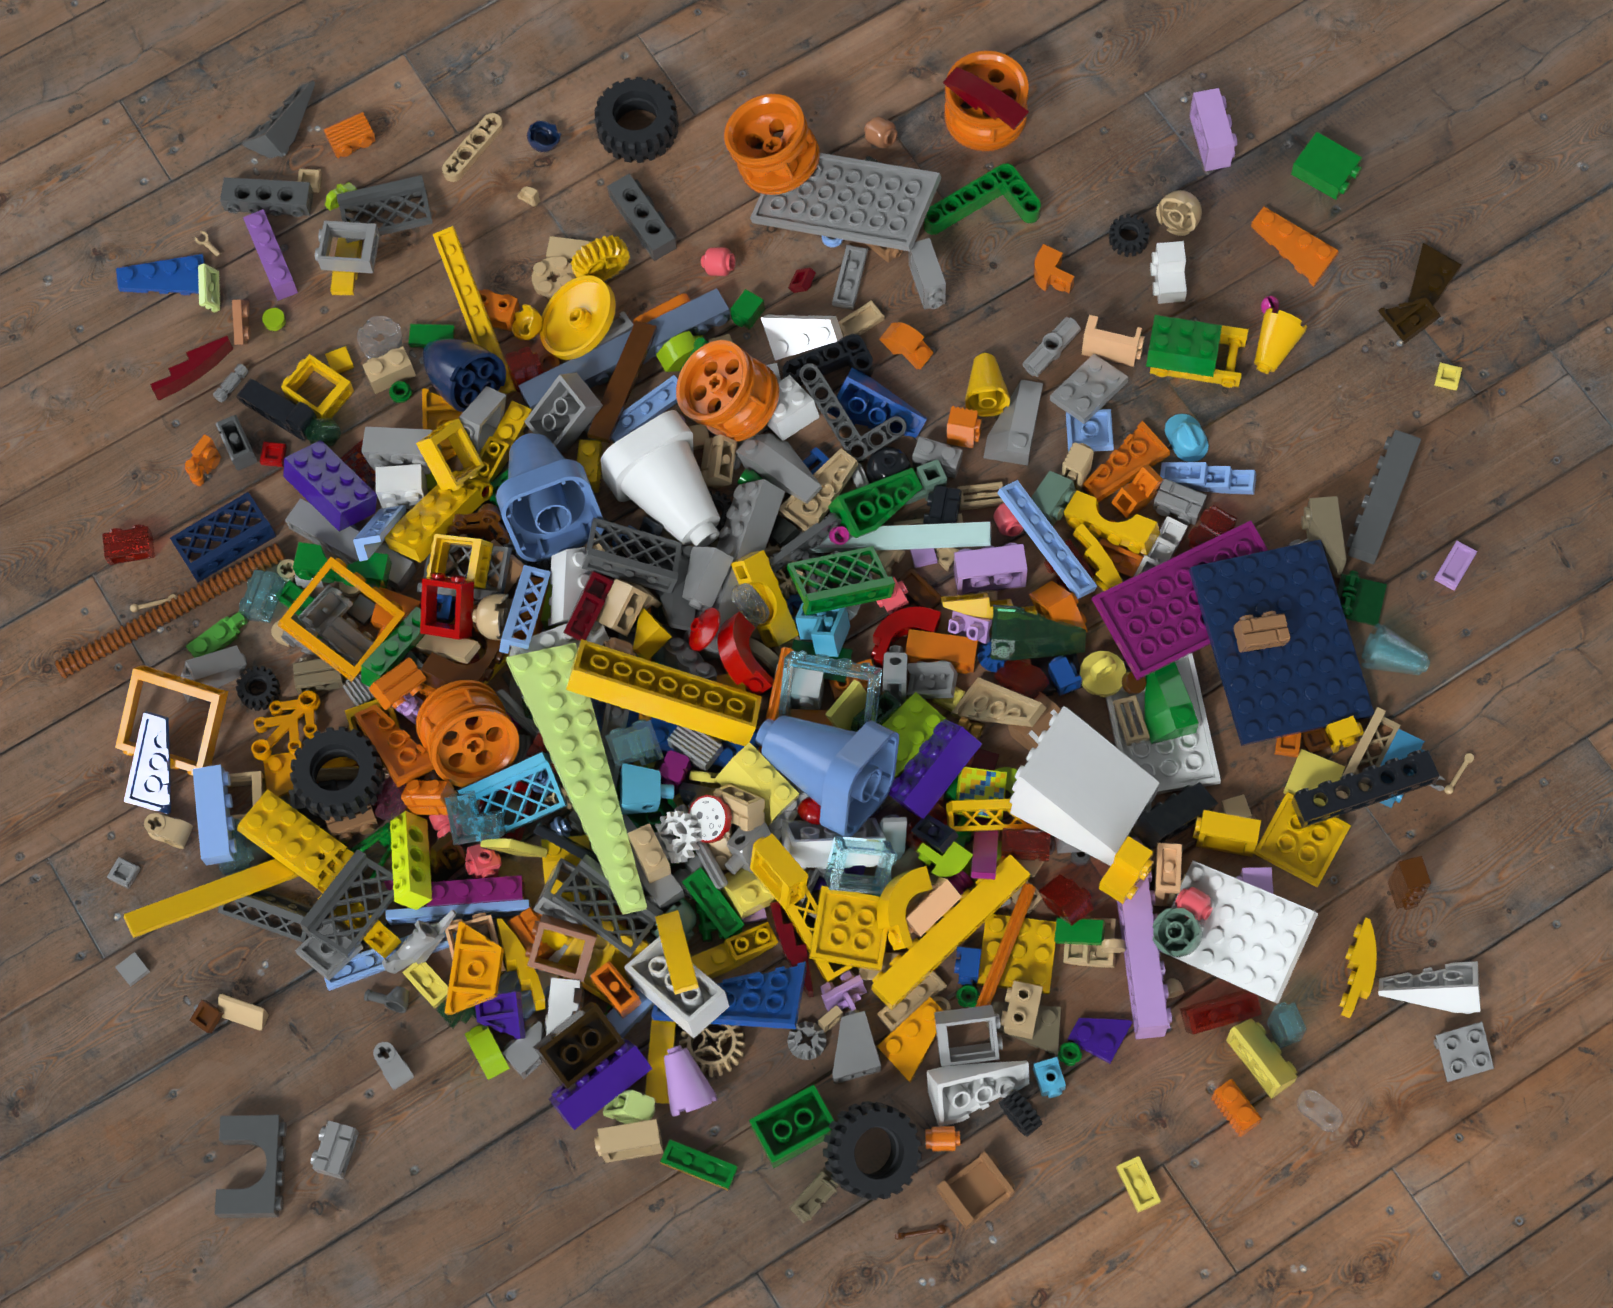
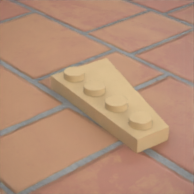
M842 448L838 450L813 474L822 489L812 500L806 504L791 495L780 506L779 514L796 528L802 530V532H805L816 523L819 524L828 513V506L839 496L858 466L857 460Z
M978 677L951 714L956 719L964 716L974 721L1033 727L1046 708L1041 702Z

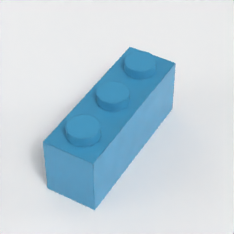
M1398 729L1380 766L1385 765V762L1392 758H1398L1399 760L1406 758L1409 753L1416 750L1424 752L1425 750L1421 748L1425 741ZM1403 769L1406 775H1414V771L1412 769ZM1381 776V780L1384 783H1392V779L1389 776ZM1404 794L1379 803L1392 808L1395 801L1400 803Z

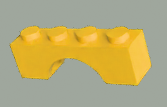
M1076 490L1064 510L1066 522L1070 527L1076 529L1083 523L1094 537L1100 536L1114 545L1118 546L1120 544L1128 547L1130 551L1136 554L1148 555L1160 535L1159 526L1156 521L1138 514L1124 522L1105 520L1099 514L1100 508L1097 498Z
M765 551L751 552L733 561L731 567L739 585L753 587L763 601V617L757 629L764 645L768 648L780 646L798 636L796 623L791 617L787 601L782 595L778 580L774 576Z

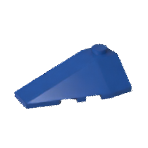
M851 368L836 396L853 425L859 424L874 429L892 417H900L906 423L905 436L917 438L927 420V417L877 381L854 368ZM831 408L828 414L838 418L840 410ZM894 422L890 426V431L895 434L900 433L903 429L902 424L899 422Z

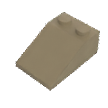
M1338 497L1310 498L1307 507H1304V516H1301L1302 530L1306 529L1309 541L1321 539L1330 571L1335 578H1340L1346 563V554Z

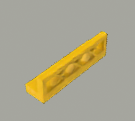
M1010 799L957 800L946 803L947 826L956 832L1039 829L1032 824H1027L1024 820L1012 815L1014 819L1006 825L997 818L1002 811L1011 812L1012 804ZM992 811H998L995 815L991 813ZM967 812H974V814L971 816ZM979 812H985L991 818L986 825H980L974 819ZM953 813H962L968 819L963 826H954ZM970 822H972L975 826H968V825H969Z
M806 886L805 896L808 899L806 908L798 907L794 904L788 909H784L791 923H793L803 944H806V949L810 954L813 937L810 931L813 932L814 928L806 925L805 918L807 913L816 915L818 905ZM809 904H811L813 910L808 909ZM798 910L804 912L803 918ZM813 959L826 983L831 982L837 976L853 968V966L846 965L833 972L829 962Z

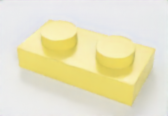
M426 962L421 964L413 963L402 972L434 1009L447 999L448 986Z
M1139 1156L1116 1167L1138 1213L1161 1202Z

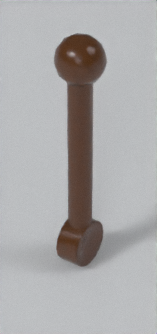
M940 1224L937 1228L895 1234V1240L932 1233L944 1234L946 1227Z

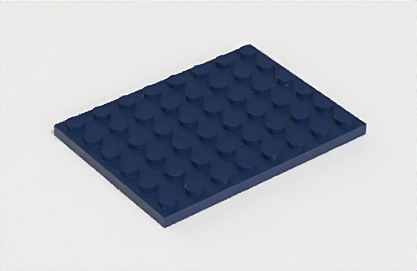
M1321 539L1190 567L1189 573L1241 746L1325 728L1328 724L1354 716L1356 721L1374 715L1373 706ZM1275 611L1276 614H1285L1290 634V641L1285 646L1239 652L1234 625L1240 620V617L1253 615L1254 618L1262 617L1263 613Z

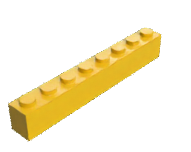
M1011 854L1006 859L1001 857L996 862L995 880L978 879L975 882L977 886L972 891L967 889L961 895L960 902L955 907L952 906L937 924L934 923L920 940L915 938L912 941L913 946L907 947L909 951L903 956L897 955L890 962L891 968L885 973L880 971L872 979L874 984L871 990L892 1011L957 949V946L959 947L1029 880L1031 874Z

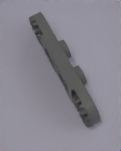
M835 512L829 514L819 524H814L780 549L781 552L770 556L769 561L773 573H776L791 561L799 560L809 548L817 547L822 542V539L829 535L832 528L841 524V518Z

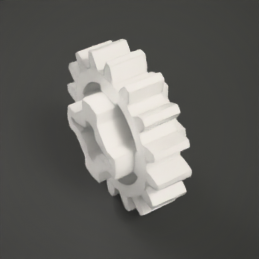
M684 811L667 812V816L660 817L662 823L655 824V827L658 829V833H655L667 860L671 861V863L688 862V858L695 857L693 850L700 849L696 843L697 841H702L701 837H697V833L701 831V828H696L697 819H691L692 814L684 813Z

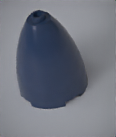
M438 339L429 342L424 347L423 363L432 385L442 398L459 412L463 413L486 386L499 391L500 386L505 384L506 370L504 363L495 354L479 345L459 339Z

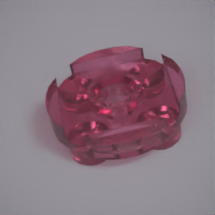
M388 777L383 783L382 793L376 794L378 800L373 806L376 817L384 821H391L404 812L407 805L402 801L401 794L407 783L397 787L392 777Z

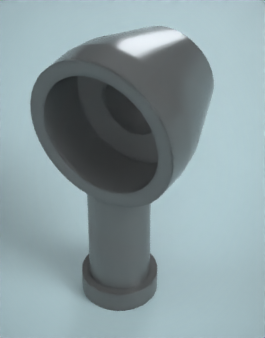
M396 986L388 995L367 989L364 1000L381 1003L390 1010L405 1013L409 1005V991L403 987Z

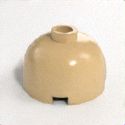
M1177 190L1167 194L1157 206L1156 215L1161 225L1164 223L1169 227L1167 228L1168 232L1178 236H1186L1200 222L1202 208L1200 202L1193 194L1184 190Z
M491 594L486 596L479 602L477 609L473 611V622L476 623L479 632L488 639L501 641L512 605V600L507 599L508 594Z

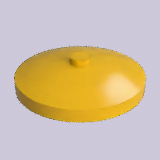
M586 275L570 280L557 290L542 314L540 339L548 352L560 359H576L589 353L602 341L615 315V296L610 286L598 277Z

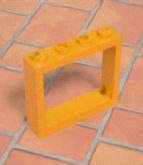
M330 557L280 619L278 626L352 682L360 673L361 665L389 636L405 613L402 611V606L397 602H390L383 597L385 594L375 586L372 588L366 584V579L357 572L353 574L349 571L346 563L341 559ZM330 569L334 570L394 616L355 667L291 619Z
M145 665L133 668L115 748L123 750V753L126 755L134 756L137 743L130 741L143 681L211 702L198 761L195 762L170 754V769L177 770L181 768L187 770V773L193 776V769L211 766L229 691Z

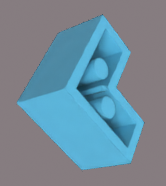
M802 603L795 618L800 639L813 641L816 656L838 657L850 629L847 608L844 607L805 616L802 609L804 603Z

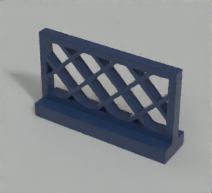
M247 492L170 537L195 580L199 583L275 538L276 534L250 493ZM247 501L250 502L248 512L239 511L240 505ZM225 514L231 515L228 523L219 522L221 516ZM236 516L246 517L243 525L234 524ZM251 518L261 519V522L256 525L248 526ZM204 526H211L208 535L199 534L200 529ZM217 527L226 528L223 537L214 536ZM231 529L241 530L239 535L229 538ZM185 537L191 538L189 546H181L178 543ZM197 539L206 540L204 548L194 547ZM212 541L221 542L217 548L209 549ZM192 552L201 553L200 558L190 563L189 559Z

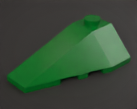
M913 468L839 495L828 508L831 513L835 512L842 521L839 526L845 527L850 535L859 538L876 531L923 487Z
M1173 662L1145 676L1144 721L1150 736L1151 745L1196 733L1199 723L1176 663Z

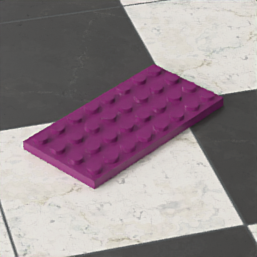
M1251 520L1093 596L1092 601L1136 680L1211 644L1189 569L1197 565L1268 551Z

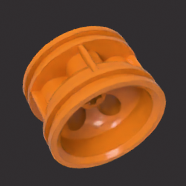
M978 51L968 54L958 60L947 75L948 77L956 67H959L993 85L1006 95L1011 96L1027 110L1029 85L1026 73L1018 62L1003 53ZM945 85V123L952 137L963 146L978 151H994L1008 146L1022 133L1026 124V118L1013 130L999 118L994 120L993 118L984 117V111L980 108L977 110L973 107L970 109L962 108L960 105L965 101Z
M766 94L750 99L735 110L726 124L724 131L725 145L731 157L737 163L743 180L752 190L766 195L783 194L802 185L814 173L820 158L819 145L813 132L808 127L801 107L790 97L780 94ZM784 132L780 138L773 136L774 133ZM758 143H763L762 149H753Z
M717 340L700 347L686 361L678 377L676 398L681 411L686 416L701 425H705L713 434L724 435L738 442L754 436L769 422L778 403L779 384L774 372L761 361L751 357L745 350L731 341ZM721 401L720 409L715 412L716 403Z
M459 680L445 684L431 693L418 711L416 718L417 735L426 749L436 773L444 781H450L454 786L467 787L510 767L517 756L519 749L517 729L506 713L497 693L482 682ZM478 716L475 725L465 724L468 718ZM449 731L457 732V737L448 740L443 738Z

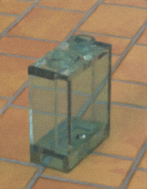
M835 836L824 875L828 889L882 894L884 888L891 881L890 871L892 865L896 864L897 853L893 850L890 841ZM848 853L880 856L875 876L844 874L843 870Z

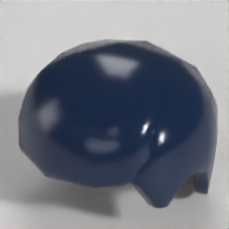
M546 121L534 122L530 125L527 132L528 143L538 152H549L555 149L561 138V133L558 132L556 125Z

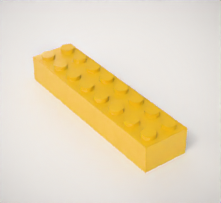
M581 639L575 655L566 690L597 699L742 746H746L750 742L756 729L762 696Z

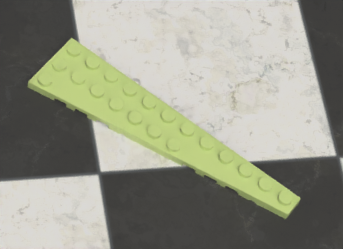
M576 643L506 657V662L517 686H519L524 696L523 699L530 709L533 721L541 733L545 747L550 753V758L573 808L581 820L582 827L591 842L594 853L598 857L602 871L609 881V886L622 914L646 910L647 904L591 698L566 690L577 653Z

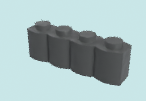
M662 625L672 637L652 657L665 666L717 682L715 668L703 662L702 656L690 649L689 644L684 639L677 637L674 629L667 625Z

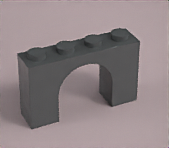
M280 1115L220 1116L219 1141L224 1145L258 1146L263 1149L267 1164L262 1178L251 1187L244 1189H216L215 1215L219 1218L279 1217V1210L283 1209V1196L280 1195V1186L284 1185L285 1180L284 1171H281V1163L286 1158L285 1146H282L283 1137L287 1135V1124Z

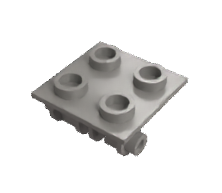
M1483 1022L1435 1035L1436 1039L1433 1040L1435 1048L1439 1049L1447 1082L1494 1069Z

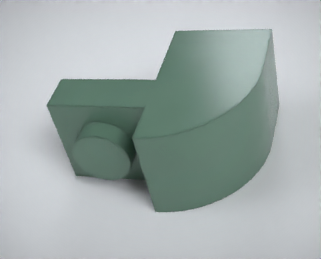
M938 459L917 467L916 476L923 488L905 505L923 498L927 501L929 492L933 493L936 485L947 486V477Z

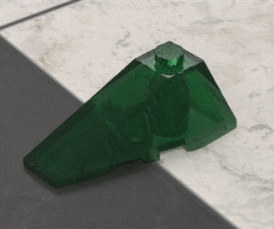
M993 605L991 659L1023 660L1085 652V629L1062 621L1055 622L1045 618V615L1039 613L1035 615L1024 611V608L1018 606Z

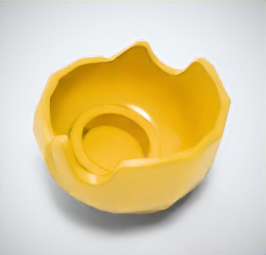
M524 304L522 305L523 310L521 312H515L512 332L520 340H530L541 331L542 317L531 305Z

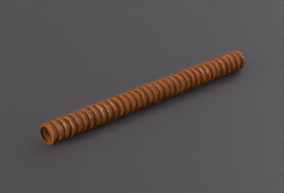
M274 543L273 547L270 548L268 546L266 551L261 550L260 554L255 553L253 558L248 557L247 561L242 560L240 565L237 563L234 568L229 567L228 571H222L223 574H216L215 578H209L210 581L206 582L205 580L203 581L204 584H197V588L194 589L192 587L190 588L191 591H184V595L181 596L179 594L177 595L178 598H171V602L168 603L166 601L165 605H158V609L153 608L152 612H145V616L140 615L139 619H132V623L127 622L126 626L121 625L120 629H114L113 633L108 632L105 637L102 635L100 640L95 639L92 644L89 642L87 647L82 646L79 651L76 649L74 654L69 653L66 658L63 656L61 661L56 660L55 666L62 678H68L67 675H73L76 670L77 672L81 671L80 668H86L89 663L90 665L94 664L93 661H99L100 657L105 658L106 654H112L113 650L118 651L121 646L124 648L126 643L131 644L134 639L137 641L139 636L144 637L147 632L150 634L152 629L157 630V627L160 625L163 627L165 622L170 623L171 619L176 620V616H183L184 612L189 613V609H196L197 605L202 606V602L205 601L207 603L209 602L208 599H215V595L218 594L220 596L222 595L221 592H228V588L231 587L233 589L234 585H241V581L246 582L249 577L252 579L254 574L259 575L260 571L265 572L267 567L272 568L273 564L278 565L280 560H285L279 545Z

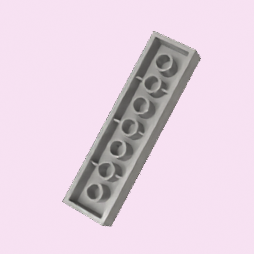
M765 479L738 485L733 494L732 505L726 513L727 519L720 531V539L716 548L733 557V561L751 552L765 551L785 491ZM731 565L712 608L720 612L721 616L718 631L706 648L696 651L702 656L703 661L720 658L717 643L719 630L722 624L739 611L743 614L752 588L748 585H739ZM702 608V610L695 609V618H698L708 608ZM687 630L683 635V639L689 644L691 631Z

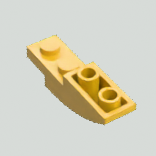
M513 400L511 401L492 437L489 436L479 454L484 467L477 471L479 475L475 478L490 484L497 477L509 460V451L512 444L524 435L523 430L526 427L524 421L532 412V409Z
M1366 917L1362 924H1357L1353 937L1357 938L1354 946H1349L1345 959L1349 960L1347 968L1352 969L1347 984L1351 986L1348 994L1343 993L1339 1006L1343 1007L1341 1015L1348 1018L1354 1012L1358 997L1368 999L1375 978L1377 960L1376 940L1371 920Z
M766 922L725 939L723 944L694 955L691 959L699 970L710 979H713L761 955L777 945L778 940L769 923Z

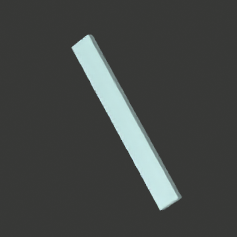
M971 522L880 526L876 531L859 538L849 534L848 541L843 545L834 544L831 542L829 535H827L817 547L809 548L808 553H828L836 550L838 552H846L871 546L874 547L875 551L991 546V523ZM835 533V536L840 540L841 537Z

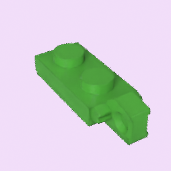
M240 611L230 618L228 616L224 619L222 618L186 645V648L194 658L223 650L237 639V635L240 633L239 629L248 622Z

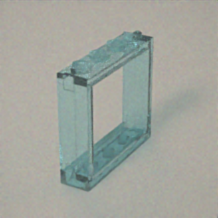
M803 650L800 652L791 651L784 658L778 718L782 715L789 716L794 667L868 680L864 724L871 720L876 722L882 668L871 666L870 663H852V660L846 658L830 659L825 654L808 655Z

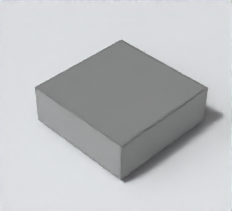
M118 857L107 878L129 889L141 868Z
M135 952L115 967L130 987L150 972Z

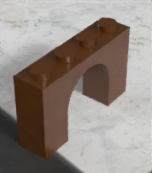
M473 604L474 611V609H477V606ZM473 622L472 637L469 638L482 645L486 652L485 655L475 663L461 665L432 652L420 669L426 676L424 684L438 689L445 684L459 680L488 682L494 673L493 668L496 664H500L505 656V653L499 652L501 641L488 639L483 636L477 629L476 623Z

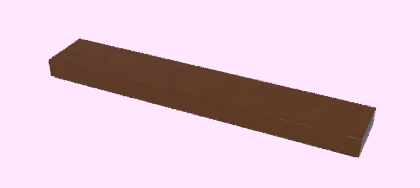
M635 321L602 398L601 404L603 406L595 415L587 433L589 438L610 443L655 337L657 326Z

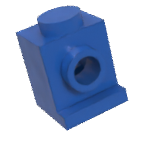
M437 594L436 619L453 621L455 618L456 597ZM440 604H442L441 612L438 609Z
M1063 656L1054 658L1048 666V674L1059 696L1081 688L1082 678L1080 675L1077 676L1074 664H1069L1067 658Z
M957 946L956 957L961 959H956L954 973L959 974L958 984L972 985L973 983H978L981 949Z

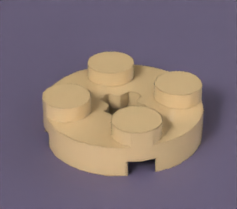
M562 256L546 258L536 263L533 267V287L539 295L541 294L549 300L564 284L576 278L571 263ZM551 275L559 276L556 282H553L552 279L548 280Z

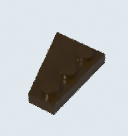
M1423 243L1408 303L1427 298L1435 306L1460 270L1461 264Z

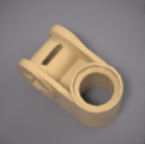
M159 813L148 815L144 821L145 829L152 839L179 849H184L193 828L186 821L170 818Z

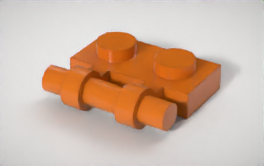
M205 434L191 451L193 455L191 459L185 463V470L190 476L191 482L197 486L204 484L203 474H209L212 469H215L221 458L212 438Z

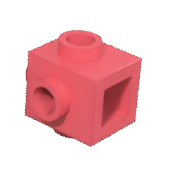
M893 577L895 586L891 598L876 601L880 608L885 607L889 615L910 605L905 596L908 590L903 581L897 582L895 577Z
M481 844L467 848L465 866L467 873L472 875L473 879L498 877L499 868L502 866L498 853H495L492 849L480 847Z

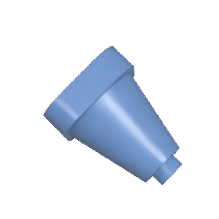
M525 434L512 444L509 451L508 480L498 488L496 499L503 522L518 555L524 560L538 562L551 558L552 555L566 549L579 548L586 545L593 517L601 520L604 519L583 466L577 461L565 459L552 441L541 434ZM596 527L597 532L601 535L604 529Z
M782 715L775 721L767 719L763 722L756 736V744L762 746V755L773 767L821 806L820 824L845 838H850L883 803L890 791L895 777L899 735L872 720L865 723L858 732Z

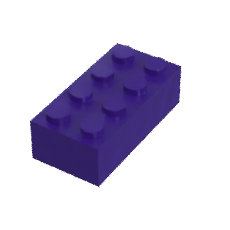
M322 440L285 457L283 477L339 532L375 514L377 494Z
M946 719L936 725L933 735L929 740L922 743L919 753L915 758L907 762L904 772L893 781L888 793L890 797L907 811L922 819L926 817L982 745L962 726Z
M624 1039L625 1044L571 1087L566 1089L560 1085L551 1093L552 1096L549 1098V1101L572 1129L578 1128L653 1069L636 1045Z

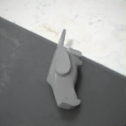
M451 910L439 923L429 925L428 922L418 920L415 923L416 929H414L413 934L404 941L393 955L383 959L382 965L387 972L396 974L412 963L421 964L426 962L445 937L444 931L456 916L455 910Z

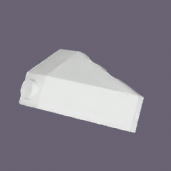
M1478 961L1445 964V969L1433 971L1430 967L1423 969V972L1418 975L1403 973L1379 978V996L1454 1013L1471 1014L1480 1012Z
M1027 1060L961 1064L927 1070L928 1094L938 1126L962 1122L970 1118L969 1114L980 1108L984 1110L989 1107L990 1102L999 1097L1004 1098L1013 1090L1018 1091L1029 1084V1063Z

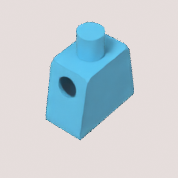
M622 764L620 772V809L622 815L658 811L661 798L673 799L674 785L661 784L660 771Z

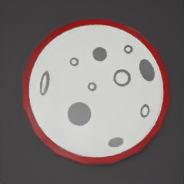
M704 795L698 797L688 813L692 814L691 819H697L698 821L695 827L701 828V831L697 833V837L702 838L700 842H718L724 838L723 836L731 827L732 816L730 808L719 796Z

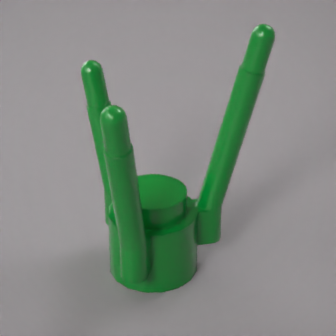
M387 822L375 833L351 848L350 851L355 852L360 849L361 852H364L377 841L383 847L388 845V849L378 865L383 867L392 852L390 824ZM375 870L373 871L369 879L375 878L377 876Z

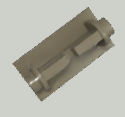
M822 1171L789 1209L802 1223H806L808 1220L811 1221L815 1213L821 1208L820 1205L823 1202L825 1203L833 1193L837 1192L836 1188L839 1185L834 1180H830Z

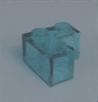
M639 720L634 722L632 727L626 729L616 728L610 731L609 735H606L616 767H621L623 763L629 764L640 760L643 766L664 758L651 720Z
M475 790L451 794L445 798L454 845L500 838L506 834L502 810L479 813Z

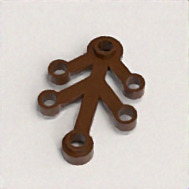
M484 504L478 513L456 514L453 519V526H449L446 535L458 537L461 534L473 533L471 538L481 539L484 536L488 542L495 539L503 547V544L510 542L508 531L500 523V510L493 504ZM480 521L478 524L467 525V522ZM489 525H491V526L494 528V530L497 532V536H496V537H495L494 534L491 532V530L488 528ZM460 548V553H461V556L463 557V556L465 555V553H464L463 549Z

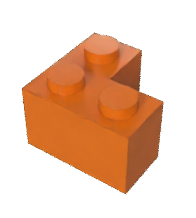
M1050 581L1029 594L1037 613L1047 620L1055 639L1063 645L1069 644L1088 632L1085 625L1087 620L1077 607L1079 603L1077 597L1073 592H1068L1063 585L1059 586L1055 582Z

